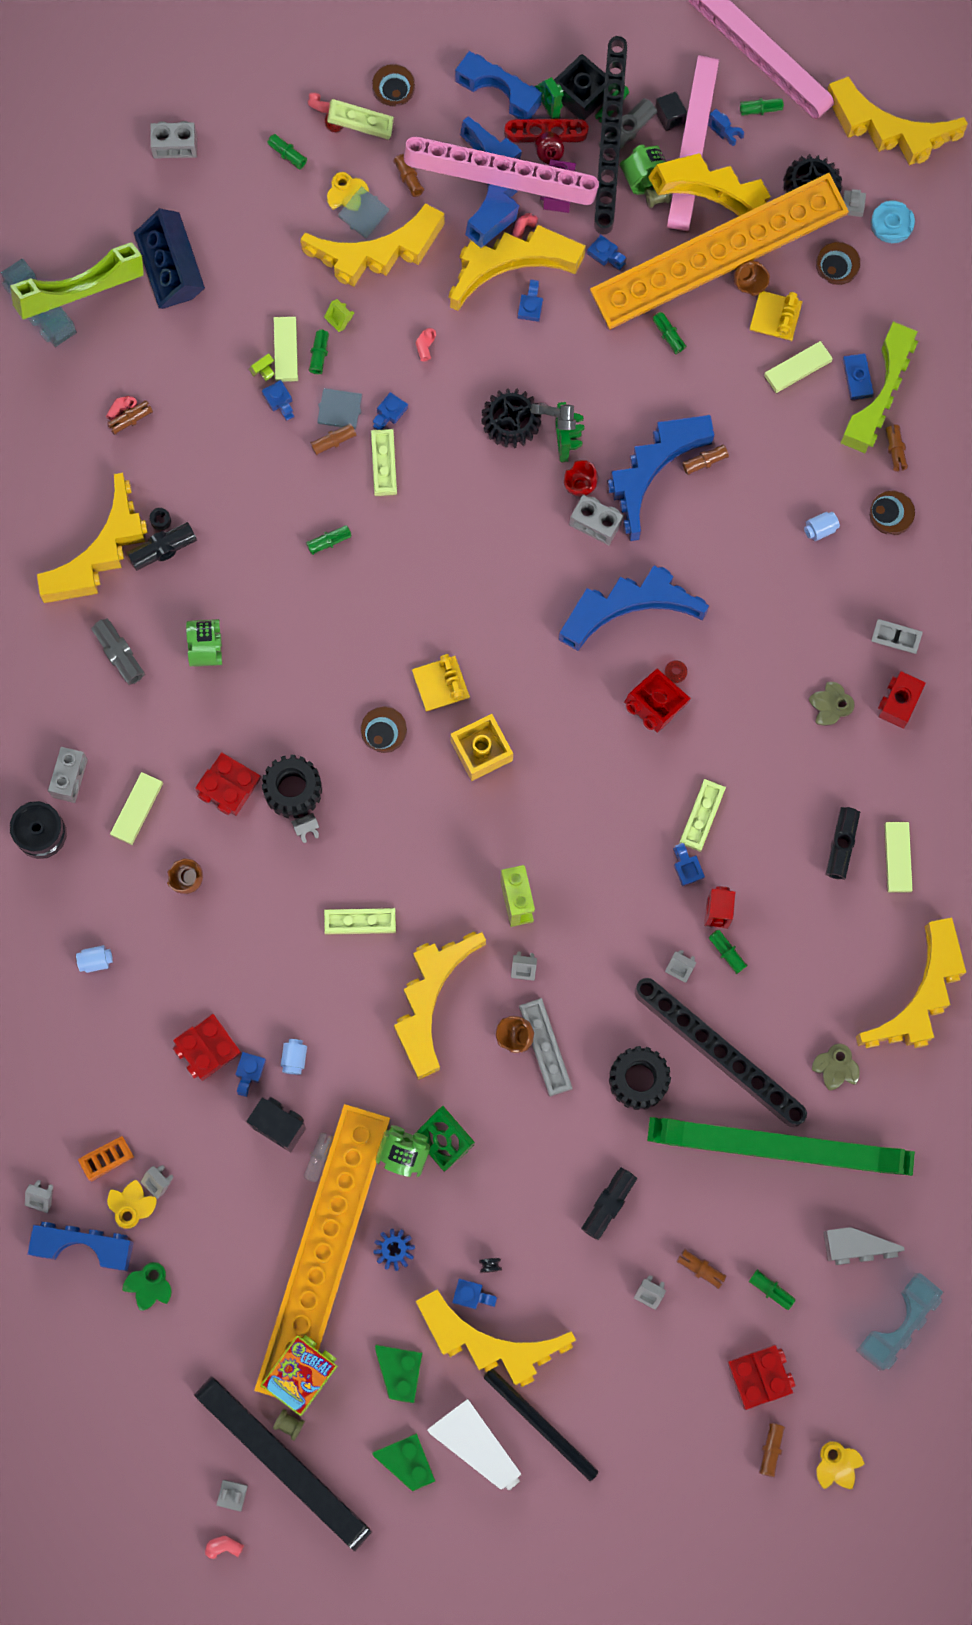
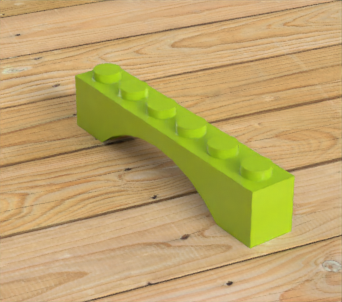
M130 242L111 249L95 266L75 277L51 282L30 278L10 286L13 307L24 320L144 276L142 255L134 244Z
M896 322L892 323L881 349L886 369L884 387L880 395L869 406L852 415L841 444L866 453L868 446L873 448L878 436L874 432L876 427L881 428L886 418L882 414L884 409H890L894 399L890 395L893 389L897 391L902 378L898 376L901 371L905 372L910 359L907 356L909 352L914 353L918 344L915 337L918 331Z

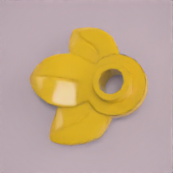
M339 172L332 178V188L327 193V200L330 208L333 210L343 205L345 209L356 212L361 206L360 195L369 192V188L362 179L352 178L345 172Z
M134 1180L125 1187L122 1193L110 1190L107 1202L109 1208L115 1213L116 1223L124 1229H130L137 1225L139 1219L147 1218L153 1213L157 1204V1198L153 1196L144 1197L141 1184ZM126 1212L132 1214L130 1221H125L123 1218Z
M827 1442L821 1448L820 1456L822 1461L816 1469L819 1484L823 1489H826L835 1481L841 1487L852 1489L855 1482L854 1469L864 1465L862 1456L856 1450L843 1448L837 1442ZM832 1449L837 1452L835 1459H830L828 1456L829 1451Z

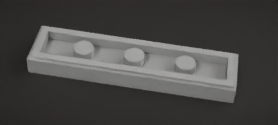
M542 998L519 1005L522 1017L531 1023L535 1032L532 1047L549 1097L572 1090L573 1088Z

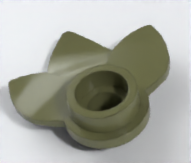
M827 682L825 691L816 692L809 697L811 705L820 711L816 718V724L819 725L835 724L840 717L850 715L855 708L853 698L845 694L843 687L836 682ZM840 702H846L847 705L845 707H839Z
M835 1044L830 1047L828 1052L819 1054L814 1059L812 1070L823 1073L824 1083L828 1090L831 1091L838 1088L844 1080L854 1085L857 1084L860 1072L859 1066L852 1060L851 1050L846 1045ZM838 1052L844 1053V1058L842 1060L836 1059V1054Z

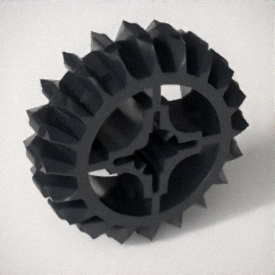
M809 154L807 159L801 156L798 161L794 160L791 166L787 168L786 175L783 178V190L788 193L830 173L838 191L841 192L842 176H839V169H834V162L827 163V157L821 160L819 154L816 158H812ZM807 173V175L801 176V178H797L801 174Z
M507 388L506 394L499 390L497 397L491 395L490 402H485L486 409L482 410L483 418L481 423L485 425L484 432L489 433L490 440L496 438L497 445L504 442L505 448L508 447L509 443H513V447L516 448L517 442L524 446L526 439L532 441L533 434H538L539 429L537 427L541 426L540 418L542 414L531 413V404L538 403H534L533 396L527 398L526 391L520 395L518 389H515L514 393H510V389ZM500 408H503V414L494 420V414ZM529 416L528 424L521 429L520 423Z

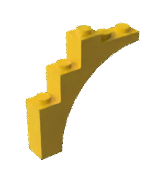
M849 76L830 83L827 89L834 100L832 109L848 138L854 135L860 136L868 131L878 151L893 149L898 144L909 165L925 162L929 158L932 148L936 149L948 141H957L962 138L968 125L964 117L948 122L923 123L893 116L869 102L857 90Z
M700 153L657 164L648 176L657 195L684 193L705 197L723 205L738 216L767 203L771 198L762 179L740 184L731 166L709 172L707 164Z
M425 203L417 215L403 227L375 240L358 243H339L304 233L300 239L301 247L307 256L316 257L322 260L326 266L334 267L335 277L339 282L350 284L354 287L367 266L371 271L387 276L399 255L406 262H413L419 265L444 226L445 216L443 212Z
M540 225L536 227L534 232L531 231L529 233L527 241L504 232L502 238L496 240L493 249L485 245L480 248L471 240L468 247L464 246L460 254L462 269L458 276L459 282L457 286H452L449 292L450 308L459 311L465 300L480 285L508 270L543 266L576 274L585 256L586 246Z
M123 473L114 474L115 492L112 509L107 523L97 539L71 562L54 570L37 574L40 597L44 603L98 594L97 586L101 585L99 572L122 568L121 560L124 559L122 546L145 542L144 534L148 533L146 520H141L139 513H135L133 501H129L128 494L132 493L130 480H125Z
M952 917L931 921L925 926L927 961L922 981L913 999L891 1021L878 1028L858 1034L856 1036L858 1046L865 1045L866 1048L879 1046V1042L888 1040L889 1044L903 1041L902 1037L905 1038L906 1046L914 1044V1048H920L929 1045L928 1041L934 1038L928 1012H930L931 1016L942 1014L945 1012L944 1009L950 1006L944 980H946V983L957 982L966 973Z
M476 932L469 933L463 937V941L457 944L454 941L447 943L441 947L442 951H438L435 943L432 945L426 943L417 947V952L413 953L424 980L420 981L418 978L406 984L407 988H404V994L414 1016L410 1017V1014L400 1017L396 1020L397 1024L394 1025V1029L418 1080L440 1070L431 1034L432 1015L436 1000L445 980L455 967L468 955L486 945V939L482 932L478 934Z
M438 1289L416 1300L443 1355L448 1353L449 1357H452L463 1350L461 1345L466 1344L478 1370L484 1368L485 1372L497 1367L499 1365L497 1360L501 1359L514 1385L520 1383L521 1387L534 1381L533 1375L537 1374L533 1366L534 1363L537 1362L538 1366L552 1360L550 1354L558 1350L560 1354H563L572 1349V1342L576 1341L572 1331L554 1339L535 1343H514L495 1339L477 1331L461 1320L447 1305Z

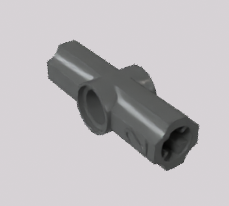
M643 98L628 114L622 116L620 149L627 142L634 140L637 132L657 114V109L650 100ZM631 126L633 129L628 131L625 130L623 127ZM609 132L606 137L614 139L616 134ZM605 154L611 158L614 156L612 154Z
M108 618L96 622L91 630L103 646V651L112 665L117 667L128 685L139 682L145 676V673L133 657V652L125 639L119 636Z

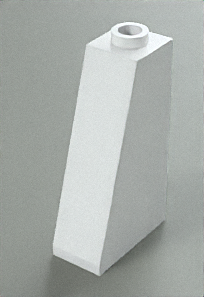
M468 1399L427 1429L433 1437L502 1490L506 1487L507 1490H510L520 1482L518 1479L521 1475L520 1471Z

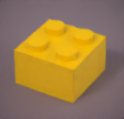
M493 714L450 734V742L471 781L513 761V752Z

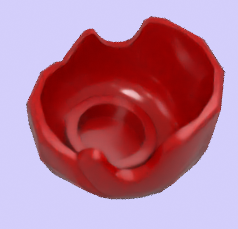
M587 460L575 461L573 467L570 470H566L564 476L565 488L569 493L577 497L592 493L598 482L597 470Z

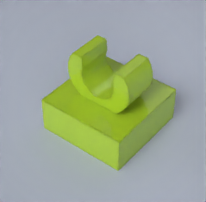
M336 299L331 301L324 318L340 332L345 330L354 312H350L346 308L347 305L345 303H341Z
M268 353L251 365L248 370L253 377L260 372L264 380L267 381L275 375L269 367L274 360Z

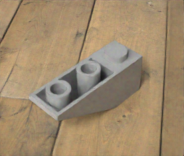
M852 1227L823 1232L828 1261H835V1265L849 1264L851 1258L858 1257L860 1262L874 1260V1255L883 1254L884 1259L898 1257V1252L905 1251L903 1246Z

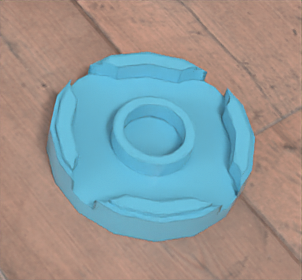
M894 200L885 201L873 211L870 223L872 231L877 238L892 244L900 243L911 235L914 229L915 218L913 212L906 207L907 205Z

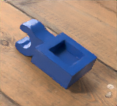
M717 109L710 113L708 126L722 139L726 138L730 145H736L737 140L733 137L734 135L739 136L741 139L744 138V131L739 127H731V122L725 114H721Z
M602 235L587 249V255L603 266L609 262L616 269L621 270L626 265L624 262L626 257L622 253L617 252L618 246Z
M531 279L528 295H521L518 319L540 322L543 298L537 297L539 289L538 280Z
M281 380L262 390V394L272 411L280 409L286 421L294 417L293 409L289 404L292 402V397Z
M390 392L377 407V413L379 414L373 420V423H375L373 428L383 430L389 421L395 424L408 409V404Z
M684 843L676 845L673 849L679 862L674 864V868L682 887L704 879L705 875L697 856L690 858Z
M242 1052L235 1074L236 1077L242 1078L237 1088L238 1095L247 1097L252 1081L259 1083L266 1062L265 1058Z
M459 1279L452 1303L476 1310L478 1303L495 1307L497 1297L481 1293L483 1285Z

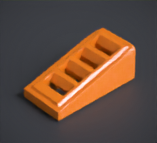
M121 1136L79 1158L78 1162L88 1180L92 1182L134 1158L124 1137ZM117 1145L120 1146L124 1154L122 1158H120L115 1149ZM110 1150L116 1161L111 1162L106 1151ZM99 1155L104 1159L106 1166L102 1167L97 1158ZM91 1160H93L97 1168V1171L93 1172L90 1164L88 1163Z

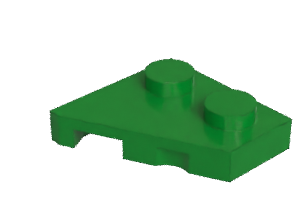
M551 77L535 87L542 93L541 102L550 118L559 119L561 108L563 107V90L560 84H556Z
M375 1345V1351L389 1399L414 1403L423 1353Z
M417 1433L372 1452L373 1456L411 1491L436 1481Z

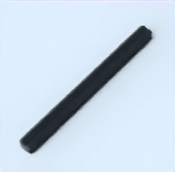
M494 1369L489 1370L484 1375V1379L589 1481L595 1479L599 1473L598 1470Z

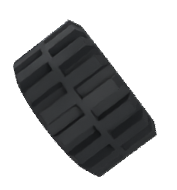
M290 755L289 759H286V756H282L279 762L275 759L272 762L273 766L266 768V775H263L262 790L268 806L274 809L276 814L280 815L282 813L286 818H289L290 815H293L294 818H299V814L302 813L304 816L307 815L308 810L311 809L313 811L316 808V802L319 803L321 799L322 783L317 768H314L311 761L306 762V759L302 756L299 759L296 758V755ZM291 776L302 778L306 782L304 791L296 797L282 795L279 792V785L285 778Z
M636 1046L634 1049L629 1048L625 1050L624 1053L617 1057L610 1069L609 1085H611V1092L615 1094L618 1102L621 1101L627 1108L633 1107L634 1110L644 1108L645 1110L655 1106L662 1100L669 1089L671 1082L669 1073L671 1071L670 1067L666 1065V1059L661 1058L659 1052H653L649 1047L644 1049L641 1046ZM643 1065L652 1072L654 1082L649 1090L644 1092L635 1091L627 1084L626 1072L631 1066Z

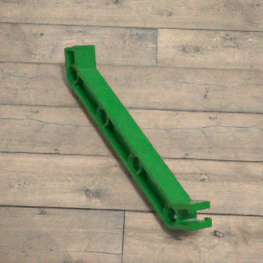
M650 1117L647 1137L648 1142L913 1176L915 1151L899 1148L861 1145Z

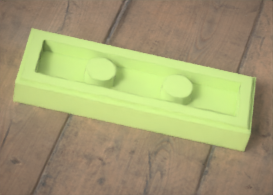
M332 99L329 105L327 122L389 140L392 134L394 117Z
M274 317L276 382L280 380L282 382L298 381L296 317Z
M820 341L765 372L764 377L775 393H778L831 363L833 358Z
M393 429L371 430L375 496L397 495Z
M141 772L110 833L111 836L133 845L163 785L162 781Z
M704 779L679 844L684 843L686 847L699 852L702 851L726 787Z
M886 822L884 828L887 891L912 892L909 822Z
M395 908L324 910L325 934L396 933Z

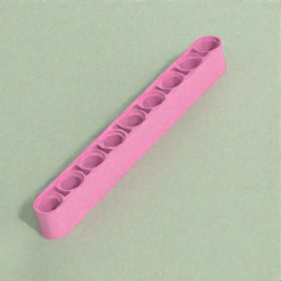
M688 0L691 5L811 117L818 119L834 105L831 94L730 0Z
M698 55L680 158L698 153L702 156L719 63L718 58ZM673 193L667 228L689 231L695 195Z
M411 137L407 140L405 146L404 161L408 166L578 204H592L599 187V181L592 175L425 138Z

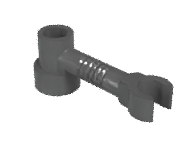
M540 403V405L531 404V413L558 417V429H576L574 405L565 404L560 405V408H556L545 403Z

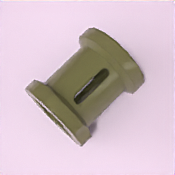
M645 189V198L649 208L664 202L667 204L671 203V193L657 195L655 189Z
M283 1409L272 1429L283 1431L291 1436V1440L295 1441L305 1421L303 1419L299 1421L287 1414L286 1409Z

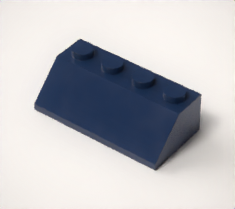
M159 208L134 232L158 307L159 309H164L193 300L205 289L180 212Z

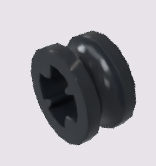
M156 508L150 513L152 527L163 531L170 526L171 518L166 509ZM159 515L163 517L164 515V522L160 523L158 521V523H156V517Z
M501 1258L479 1260V1264H482L480 1273L502 1271V1267L499 1266Z

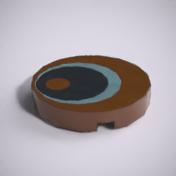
M397 64L386 65L380 68L372 80L374 95L384 105L396 106V104H405L412 98L415 91L412 73L404 66Z
M833 242L820 250L816 260V269L822 278L828 280V283L843 285L851 282L860 269V257L851 245L844 242Z
M885 491L873 500L870 507V521L881 533L899 535L907 531L912 525L915 517V507L911 499L904 493Z
M377 707L369 711L363 718L361 724L362 739L369 748L377 752H392L399 748L405 740L407 734L406 721L402 714L394 708Z

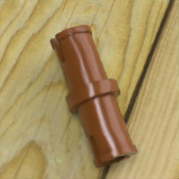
M404 154L397 155L393 162L401 174L402 182L406 183L412 197L420 196L423 194L424 187L417 178V171L405 163Z
M144 400L134 408L124 410L122 415L107 422L109 429L112 428L111 432L116 435L126 427L136 425L138 420L153 413L151 406H148L149 403Z
M349 423L334 432L332 430L329 431L328 435L310 443L315 454L318 455L332 447H339L340 443L357 435L352 424Z
M894 425L895 434H893L892 426H888L885 429L889 442L887 449L892 457L893 470L900 471V462L901 469L904 471L908 468L904 452L906 446L902 442L900 426Z
M722 444L710 451H702L700 455L683 461L682 466L685 473L689 475L704 467L706 469L710 468L711 464L728 458L729 454L725 445Z
M686 1249L682 1251V1256L678 1257L677 1263L694 1272L695 1277L705 1279L717 1289L722 1286L719 1280L724 1282L727 1275L708 1265L709 1262L704 1259L702 1261Z
M769 1423L766 1444L762 1447L764 1454L759 1474L775 1477L778 1456L782 1454L780 1446L785 1430L784 1426Z

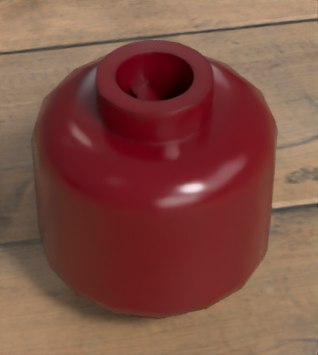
M545 132L537 138L535 150L538 158L543 163L550 164V160L560 161L563 157L564 144L556 133Z

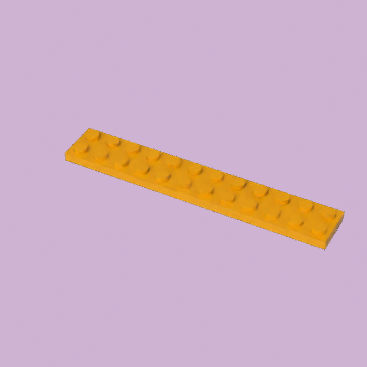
M827 173L590 288V292L610 330L738 268V266L747 261L755 260L848 215L849 211L830 173Z
M346 1104L343 1106L254 1391L275 1397L263 1388L261 1384L297 1335L301 1338L307 1335L317 1343L314 1348L318 1351L320 1349L377 1165L375 1158L383 1134L388 1129L390 1123L389 1117Z

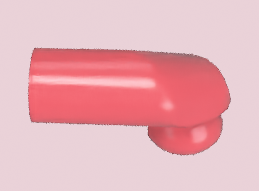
M310 93L309 100H307L308 105L319 112L329 113L330 102L320 101L321 96L318 93Z
M526 213L516 220L511 235L521 239L526 227L530 226L533 228L536 226L537 216H533L532 213Z
M432 328L424 330L416 340L419 357L423 362L431 359L429 347L436 337V331Z
M132 396L117 398L106 417L110 421L117 418L124 410H130L137 406V400Z
M220 1536L207 1543L205 1554L208 1558L214 1559L218 1554L227 1551L239 1557L244 1545L228 1536Z

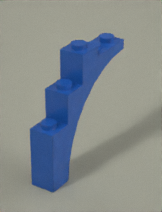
M469 116L462 121L460 136L473 149L515 159L521 158L522 150L507 138L499 142L494 135L487 132ZM488 184L486 198L479 210L468 220L465 235L482 248L513 223L517 218L519 205L511 197L518 190Z
M711 415L657 422L656 431H653L654 444L635 446L633 455H630L631 468L611 472V478L607 480L608 492L613 493L614 500H620L621 513L626 515L624 531L625 534H629L630 541L639 540L641 503L654 477L665 465L679 455L695 448L712 445L714 430Z
M653 566L641 587H638V584L632 579L620 577L607 599L604 598L601 592L586 588L560 631L559 641L579 651L586 640L602 625L624 614L646 609H668L686 613L703 621L709 605L702 598L687 594L686 590L682 587L671 585L674 576L671 575L670 571L663 567Z

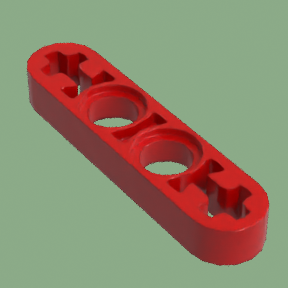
M514 119L505 124L504 135L505 138L513 143L536 142L541 134L551 132L554 127H560L563 130L559 134L562 142H582L588 137L589 127L586 121L581 119ZM538 127L542 132L538 135H533L530 129ZM512 128H516V134H512ZM523 128H526V134H523ZM576 128H580V134L577 133Z

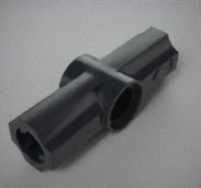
M186 522L168 532L161 531L155 533L148 539V542L128 551L127 554L137 571L157 560L162 562L172 558L177 550L196 542L197 538L189 523Z
M840 808L825 873L830 878L837 880L846 879L861 813L855 808ZM838 839L846 840L848 843V847H840L838 845Z
M620 1167L607 1189L604 1188L595 1202L594 1209L581 1230L592 1238L599 1240L610 1221L615 1219L624 1205L626 1196L638 1178L628 1170Z

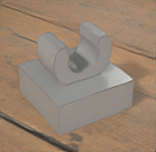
M854 189L852 191H844L843 201L849 211L848 215L863 217L866 193H861V190Z
M313 813L291 821L297 836L300 835L304 843L307 842L305 837L307 832H313L315 838L319 837L316 829L319 828V825Z
M675 951L665 972L686 983L697 962H695L694 956L689 959L682 955L684 951Z
M518 951L513 956L511 978L534 981L537 958H534L533 953H530V957L521 956V952Z
M163 1165L157 1169L154 1166L151 1167L141 1180L146 1189L157 1199L165 1193L174 1177L171 1174L168 1178H165L161 1174L165 1168Z
M39 1180L34 1185L29 1184L25 1192V1206L48 1213L52 1204L53 1185L50 1184L48 1189L45 1190L40 1188L41 1181Z
M650 1275L647 1279L643 1280L634 1299L656 1310L666 1292L663 1289L665 1284L661 1282L659 1286L651 1282L653 1276Z
M223 1480L216 1506L241 1512L248 1486Z

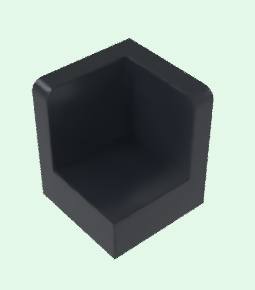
M672 92L656 99L655 108L657 109V116L665 131L685 124L687 111L677 92Z

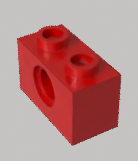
M900 671L897 678L893 676L887 687L891 691L888 697L883 696L878 706V709L881 710L879 718L904 729L926 682ZM895 696H902L905 699V703L898 702Z
M717 886L716 889H711L706 902L704 926L728 929L733 921L736 891H730V888L724 886Z

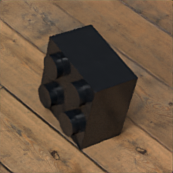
M583 54L578 56L554 79L555 83L560 84L563 90L562 105L581 120L588 118L603 103L606 74Z
M262 1097L246 1123L252 1129L291 1153L306 1130L303 1117L292 1110L288 1113L285 1112L282 1104L272 1097H269L268 1100Z

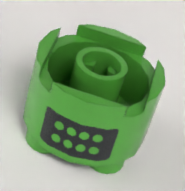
M639 145L634 148L633 154L621 161L619 165L633 193L640 195L645 194L646 188L653 186L648 176L655 166L666 162L658 145L650 147Z
M220 620L187 621L189 666L222 665Z
M392 1125L390 1130H386L383 1134L375 1158L376 1163L379 1164L381 1160L385 1163L384 1168L388 1171L411 1177L412 1172L417 1173L416 1177H419L422 1174L431 1148L427 1143L428 1137L420 1133L412 1135L404 1132L403 1128Z

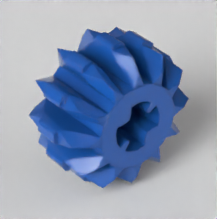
M392 1228L390 1229L391 1237L389 1238L384 1232L381 1233L382 1238L385 1240L384 1243L375 1240V1244L381 1246L382 1249H376L373 1252L375 1255L383 1254V1256L378 1258V1264L387 1260L384 1268L388 1270L392 1262L394 1263V1270L398 1271V1262L401 1261L402 1265L406 1268L408 1264L404 1258L413 1260L414 1256L407 1253V1251L414 1250L415 1245L406 1246L411 1241V1236H407L402 1240L404 1231L400 1230L398 1236L395 1237V1231ZM393 1243L399 1244L400 1254L397 1255L395 1253L396 1256H390L389 1245L393 1246Z

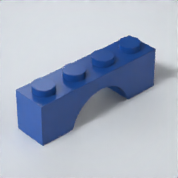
M469 51L455 69V82L472 92L483 87H494L503 91L510 101L509 114L518 119H531L541 106L542 93L535 86L527 85L519 77L503 71L500 66L491 64L479 54Z
M42 1221L40 1226L33 1225L27 1255L56 1260L65 1248L74 1244H85L91 1247L97 1254L100 1267L128 1271L134 1242L127 1240L128 1235L114 1233L113 1238L103 1236V1231L89 1229V1234L80 1233L79 1227L65 1225V1230L56 1229V1224Z

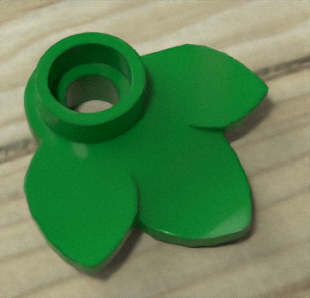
M156 1262L148 1263L142 1271H134L129 1274L122 1287V1290L125 1292L136 1293V1302L140 1311L152 1307L156 1300L167 1304L172 1294L171 1285L166 1280V1270L161 1264ZM153 1270L158 1272V1277L155 1280L150 1278V1272Z

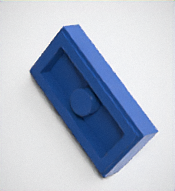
M866 353L844 356L843 364L850 399L856 400L873 397L874 392Z

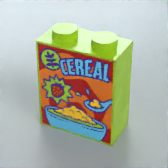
M298 1335L261 1384L263 1388L300 1416L305 1413L338 1367L334 1363L337 1358L326 1350L323 1353L319 1352L314 1348L317 1343L307 1335H304L303 1338Z

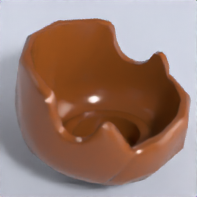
M747 261L738 266L734 273V283L741 292L752 296L762 293L769 285L770 275L768 270L758 261Z
M183 858L178 860L167 871V885L180 894L195 892L203 881L202 868L193 859Z
M509 1016L503 1018L497 1025L495 1035L500 1047L512 1053H520L529 1049L533 1043L535 1032L528 1020L518 1016Z

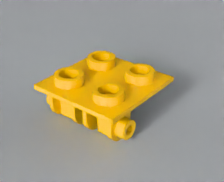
M763 291L758 296L749 330L792 341L803 301L799 300L795 292H790L789 295L784 297Z
M445 654L440 657L441 660L412 669L426 712L470 698L456 656L449 657V654Z

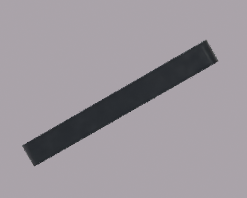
M622 36L612 37L608 42L597 178L599 187L596 194L594 228L596 232L602 235L612 231L615 217L628 47L627 41ZM618 46L621 47L623 50L619 53H616L612 50V48ZM612 68H619L621 72L613 74L610 70ZM616 89L619 91V94L613 96L609 94V91ZM615 111L618 115L616 117H609L607 112ZM613 132L616 134V137L608 139L605 134ZM605 154H612L615 158L608 161L603 156ZM610 175L613 180L611 182H604L602 177ZM606 196L611 199V202L604 204L600 199ZM601 218H606L610 223L603 226L598 221Z
M643 978L638 982L635 988V996L643 1005L789 1127H797L806 1120V1108L657 982L651 978ZM648 985L653 992L651 995L645 996L640 992V987ZM662 1000L669 1002L671 1009L669 1011H662L658 1006V1002ZM677 1017H687L689 1025L686 1027L680 1026L677 1023ZM703 1031L708 1037L707 1041L699 1042L695 1037V1033ZM714 1048H724L726 1056L718 1058L714 1054ZM740 1062L744 1066V1073H736L733 1070V1063ZM752 1078L761 1079L763 1088L755 1089L751 1084ZM773 1093L778 1094L782 1099L781 1105L772 1104L770 1095ZM791 1109H796L800 1113L799 1121L791 1120L789 1117Z
M211 1376L194 1394L196 1399L354 1552L371 1535L372 1531L215 1378Z

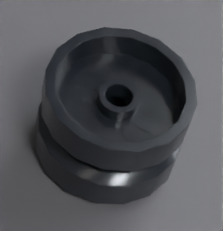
M41 801L28 802L14 812L10 821V834L13 841L29 857L36 859L49 858L57 854L64 846L67 838L66 825L59 813L50 804Z

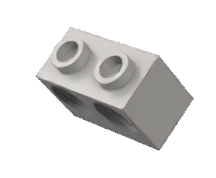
M182 121L179 123L159 122L151 124V150L153 158L197 157L195 123Z
M583 495L570 517L569 526L610 545L622 524L623 515L618 509L606 507L600 504L598 499ZM588 510L592 512L593 515L584 516L582 512ZM607 520L612 522L613 525L607 527L602 522Z
M878 619L871 641L916 654L923 632Z
M64 747L60 748L48 789L53 798L72 803L76 802L88 761L84 752Z

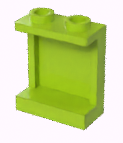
M521 865L501 870L500 883L510 927L534 922L532 912L535 911L525 866Z

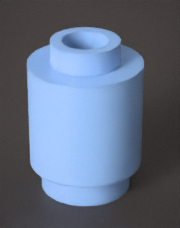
M824 512L806 521V526L804 527L805 534L809 539L812 538L814 541H818L835 533L836 529L840 527L839 520L834 512Z
M105 945L83 949L80 953H76L80 972L85 971L89 973L108 969L109 963H113L111 950L106 949Z
M289 1039V1043L283 1044L280 1065L283 1067L282 1073L301 1075L302 1069L305 1068L307 1046L303 1045V1040Z

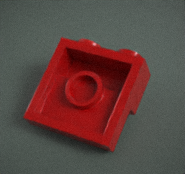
M657 668L628 694L624 703L629 713L637 714L643 719V724L647 729H654L658 733L689 703L691 698Z
M221 752L210 770L207 769L195 787L198 793L197 797L208 804L210 801L217 804V809L226 815L232 813L237 816L260 781L261 775Z
M214 1014L195 1027L192 1026L173 1040L176 1044L173 1047L175 1053L180 1059L186 1058L190 1064L186 1067L194 1079L199 1077L201 1081H204L241 1054V1051Z
M776 1345L727 1362L744 1410L793 1394L792 1388L795 1387L793 1376L790 1372L786 1373L783 1366L784 1363H787L782 1348L777 1349Z

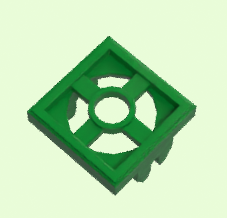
M558 402L557 408H560V405H565L566 402ZM574 413L576 422L584 420L583 415ZM556 417L559 461L568 462L569 451L576 450L583 444L580 440L571 439L581 437V432L585 429V426L576 424V429L561 430L557 428L558 417Z
M444 1106L440 1107L416 1132L428 1137L427 1143L431 1147L429 1155L444 1172L475 1146L473 1139ZM443 1122L449 1128L446 1131L439 1130L435 1124ZM430 1132L433 1134V1143L431 1141ZM438 1134H441L446 1138V1146H443L438 1142ZM453 1134L459 1140L458 1151L451 1144V1136ZM438 1149L446 1150L450 1155L443 1154Z

